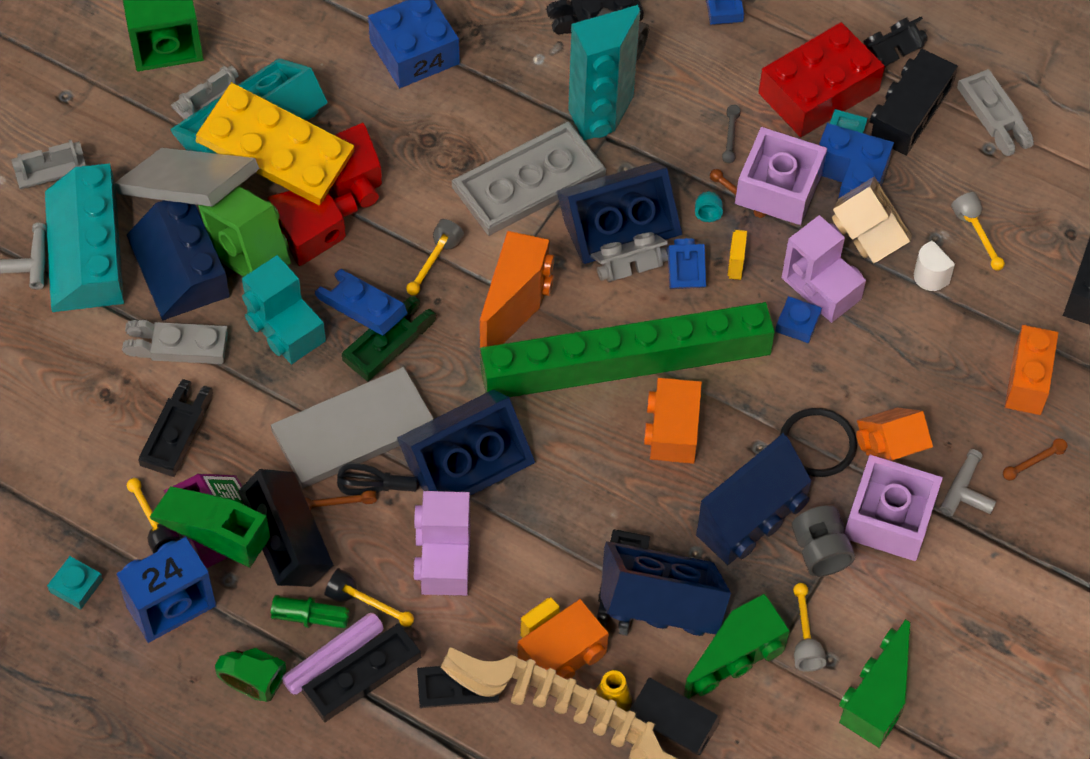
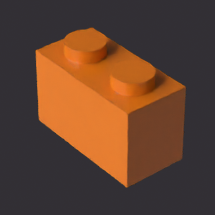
M1022 325L1014 347L1005 408L1037 415L1042 414L1050 391L1058 332Z
M668 378L657 379L656 392L649 391L647 413H653L654 420L653 423H646L644 445L651 446L650 460L694 464L702 382Z
M897 407L857 420L859 430L856 432V437L861 450L866 452V456L873 455L887 460H895L933 447L924 411Z
M579 599L518 641V658L524 661L528 659L536 661L535 665L546 670L549 668L554 669L557 675L568 680L573 678L576 673L575 671L585 664L590 666L603 658L607 651L609 633L582 600Z

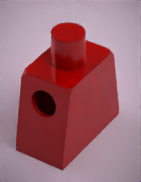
M362 122L335 134V136L354 145V153L329 190V194L334 199L350 192L353 198L357 199L360 206L366 208L375 204L379 198L375 189L382 185V173L371 138L365 124Z
M292 191L267 197L268 201L278 210L280 216L278 223L281 233L287 239L288 249L298 266L304 265L342 241L346 237L344 217L358 212L357 204L350 192L332 199L328 192L320 206Z

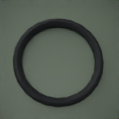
M809 408L793 414L783 425L780 435L784 433L787 436L792 425L798 420L807 416L820 415L837 421L844 428L849 438V451L841 463L828 469H812L804 466L809 476H832L850 465L856 454L857 438L854 429L846 419L831 410L823 408Z

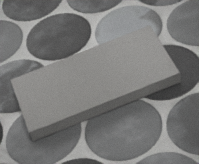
M568 121L453 179L452 188L486 234L490 236L559 200L557 190L606 176V168Z
M160 148L116 181L114 186L118 194L212 207L256 173L259 166L256 159L252 157Z
M402 367L271 424V431L295 473L302 489L337 474L339 469L346 463H362L400 446L397 437L433 420V417L407 371Z

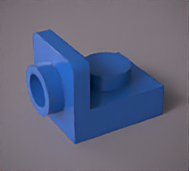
M692 238L674 240V245H669L666 248L669 289L705 288L704 244H695V239Z

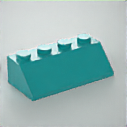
M638 5L571 25L568 111L584 141L592 138H601L611 132H615L634 97L640 8Z
M280 58L238 84V86L304 120L317 115L318 109L328 103L311 67ZM221 96L170 129L186 150L218 154L197 143L196 134Z
M110 163L74 167L45 191L52 312L124 304L117 196Z

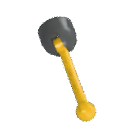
M441 219L433 232V240L436 247L416 279L408 283L406 291L409 295L415 296L419 294L421 282L442 249H453L459 244L464 236V232L456 223L448 219Z

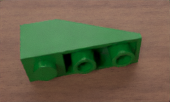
M172 486L169 487L150 515L151 520L251 568L270 539L266 515L233 499Z
M765 594L731 611L687 677L684 691L686 698L699 694V696L707 695L716 689L722 680L730 676L732 678L741 677L756 662L764 658L766 661L773 660L784 652L790 630Z
M906 619L898 630L891 628L880 645V648L884 651L877 660L871 657L867 661L859 676L863 678V681L857 689L850 686L839 703V706L843 708L839 723L878 748L881 747L899 721L905 706L910 622Z

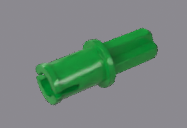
M276 594L271 605V619L304 623L305 628H310L311 624L346 628L349 622L350 614L348 608L315 603L314 597L302 600Z

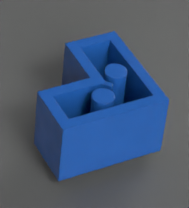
M827 123L819 143L820 146L827 148L821 176L842 182L839 198L874 176L880 186H882L894 142Z

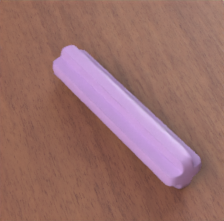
M374 613L365 615L284 674L282 680L285 687L293 695L301 692L302 686L383 631L381 620Z

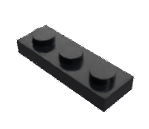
M397 623L302 686V693L321 719L326 722L421 659V651L400 624Z

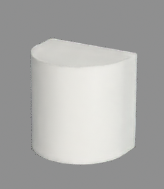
M931 240L922 246L919 251L914 270V280L925 290H940L949 285L955 263Z

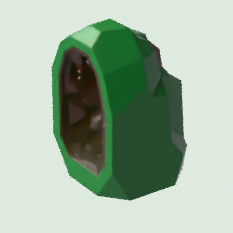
M257 648L244 652L239 650L227 652L219 656L215 664L217 677L221 681L255 700L265 702L272 700L282 684V677L287 670L285 661Z

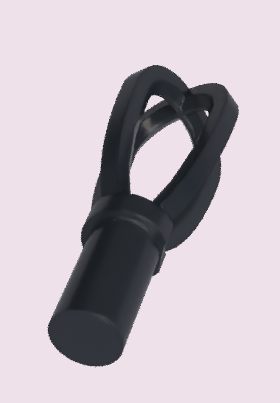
M346 463L338 471L337 486L346 495H361L365 491L378 493L382 490L416 492L417 477L390 475V473H383L381 470L369 465ZM349 469L365 471L371 474L354 473L346 471ZM343 478H359L373 481H356ZM345 485H349V486H364V487H370V488L350 489V488H347Z

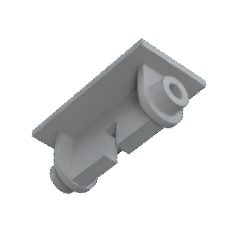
M225 66L221 67L220 71L208 78L204 84H199L187 93H181L179 99L171 104V107L185 120L222 96L231 82L236 85L240 84L235 80L239 77L238 72L233 66L228 68Z
M68 140V143L49 147V151L46 152L37 150L22 155L18 153L17 158L11 159L19 189L61 179L74 167L86 166L80 141L73 143L72 140Z
M647 232L634 236V241L621 245L620 242H613L601 246V251L591 254L594 260L602 264V266L597 267L599 279L612 282L631 276L632 271L629 262L635 261L638 273L662 267L663 262L668 261V255L665 248H660V246L667 245V240L657 234L654 235L653 232Z

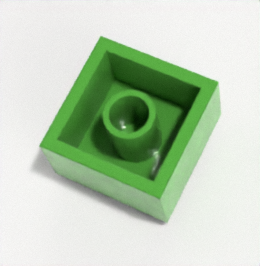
M238 186L212 207L198 205L205 228L221 264L243 277L276 255L287 266L291 264L287 252L289 245L287 239L281 233L278 223L280 216L278 210L270 201L266 202L255 196L250 190H245Z

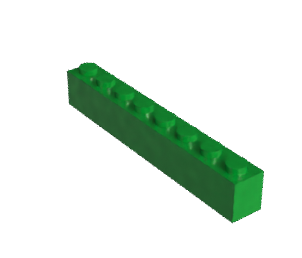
M756 303L481 347V375L485 393L494 389L508 397L522 396L771 355L775 331L767 303Z

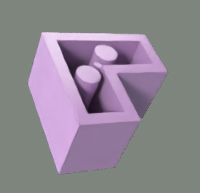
M818 215L788 239L781 278L807 302L821 307V314L832 323L862 299L866 280L856 267L850 266L841 258L845 237L834 224L828 223Z
M423 491V504L415 505L414 526L416 528V546H422V557L414 558V580H421V591L424 595L468 596L470 492Z

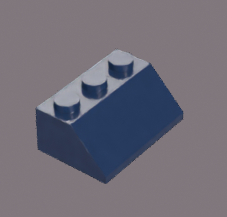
M656 162L557 190L565 226L583 264L596 261L591 257V254L601 251V246L613 242H620L621 245L634 241L633 237L642 233L653 232L654 235L657 234L665 240L682 235L668 169Z
M166 200L157 202L127 233V239L162 321L230 297L226 273L195 204Z
M494 389L397 437L413 476L417 477V482L423 491L470 492L471 496L535 463L510 398Z
M784 433L701 500L696 536L727 566L736 558L744 559L747 557L762 536L766 535L769 537L780 528L783 519L791 512L793 514L799 513L809 502L808 494L811 479L789 438Z
M606 541L603 556L601 600L607 614L623 622H630L632 619L646 621L649 625L660 629H666L668 626L683 628L687 633L696 636H703L705 633L717 634L721 627L731 592L714 562Z

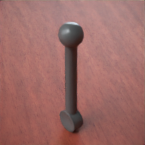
M737 105L728 106L726 113L729 118L726 151L723 152L722 159L728 164L734 162L736 158L733 152L735 125L741 111Z

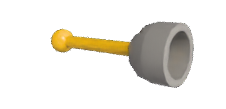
M969 192L961 195L952 202L951 208L961 221L972 222L991 258L992 269L996 271L1002 270L1005 262L1003 258L997 256L977 219L982 212V205L977 194Z
M797 583L793 588V593L798 597L803 640L795 647V667L800 671L812 672L826 665L825 651L818 641L811 639L806 604L808 587L804 583Z

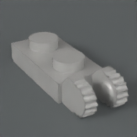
M989 69L958 81L957 89L990 136L995 138L996 146L1006 157L1014 154L1016 149L1014 141L1007 132L1011 129L1013 130L1014 138L1022 148L1027 149L1034 145L1033 136L1024 123L1023 116Z
M131 320L126 323L125 332L129 336L152 339V343L143 339L125 340L122 351L126 355L151 358L152 361L224 364L228 337L227 326L155 322L153 324L147 320Z

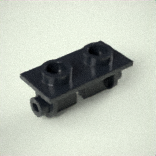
M922 16L911 22L906 17L890 27L892 32L884 36L881 32H877L865 39L863 43L887 66L899 59L894 49L895 47L898 48L900 54L904 57L923 48L928 38L923 30H918L916 26L923 19Z

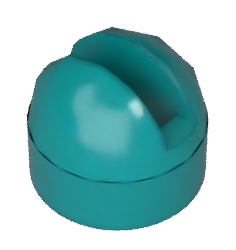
M711 191L700 194L695 202L696 217L704 222H714L721 218L723 203L720 196Z

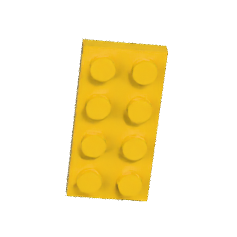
M232 82L196 134L197 143L218 154L255 158L259 166L257 174L319 206L354 153V145Z

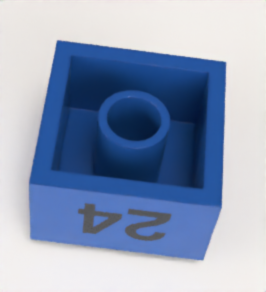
M406 0L368 15L370 42L399 89L460 64L459 38L434 0Z
M187 537L162 545L156 553L143 560H134L128 563L122 571L116 573L126 607L147 643L216 607L209 573Z

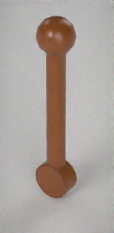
M713 169L710 172V179L713 182H720L736 195L737 187L723 177L721 170ZM753 210L756 217L762 218L766 216L764 213Z
M1059 438L1054 440L1052 446L1015 467H1006L1003 470V477L1006 480L1012 481L1017 477L1018 473L1053 454H1064L1068 447L1067 442Z
M365 491L361 495L317 500L305 497L310 510L313 507L358 502L373 504L377 501L376 492Z

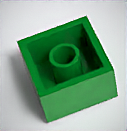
M123 0L137 72L204 61L193 0Z

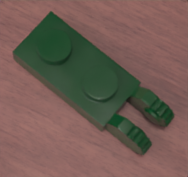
M412 295L402 302L405 304L408 314L382 336L368 329L343 351L342 361L367 382L435 322L437 315L431 309L423 311L411 323L408 321L419 309L421 303L415 296Z

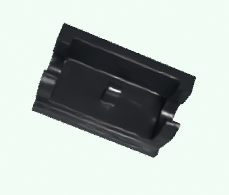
M441 666L417 668L420 708L499 702V695L484 697L465 688L451 678Z
M650 677L630 711L636 713L635 717L644 723L651 722L655 724L653 727L654 731L699 756L719 725V716Z

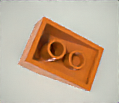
M507 231L480 317V348L504 344L540 309L543 296H550L554 281V275H551L555 258L554 255L549 254L550 240Z

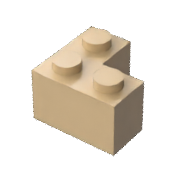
M875 176L840 197L833 208L835 215L832 216V219L838 230L843 235L848 233L851 239L857 237L854 240V244L864 259L869 256L873 263H876L911 241L912 234Z

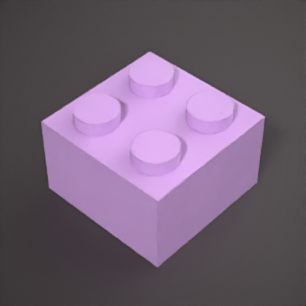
M761 127L738 179L735 204L801 225L823 173L827 148Z
M869 455L844 534L849 537L850 541L916 562L943 477Z

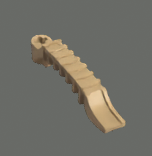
M449 647L443 659L441 668L459 684L478 695L493 697L500 694L512 677L517 679L511 698L512 704L522 705L525 701L529 685L537 688L533 699L534 706L538 708L544 707L550 694L558 698L554 712L564 714L567 712L570 704L577 708L574 722L583 724L587 721L589 715L596 718L597 721L593 728L594 734L604 735L608 726L615 729L611 744L616 747L624 746L625 741L633 744L629 759H677L662 751L653 732L655 724L651 722L644 723L635 717V712L630 710L626 712L617 707L616 701L611 699L607 701L596 695V690L592 688L587 690L577 685L576 680L572 678L567 680L557 675L554 669L549 668L546 670L535 665L536 661L528 659L524 661L511 655L498 661H482Z

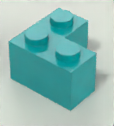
M278 255L242 278L244 289L242 299L248 312L245 314V318L255 332L261 331L267 337L269 347L277 356L283 355L292 365L326 342L324 322L302 299L299 278Z

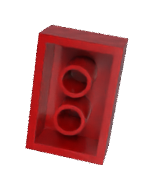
M840 22L763 67L758 93L801 138L830 121L835 109L845 112L878 92L885 65Z

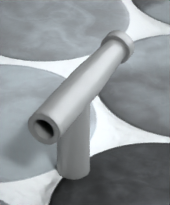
M34 223L32 225L31 258L0 259V274L30 272L29 287L35 290L44 287L45 233L47 229L44 223Z
M969 450L966 461L956 475L940 507V511L944 515L953 516L960 501L991 515L997 501L967 488L977 463L983 457L982 453L978 450Z

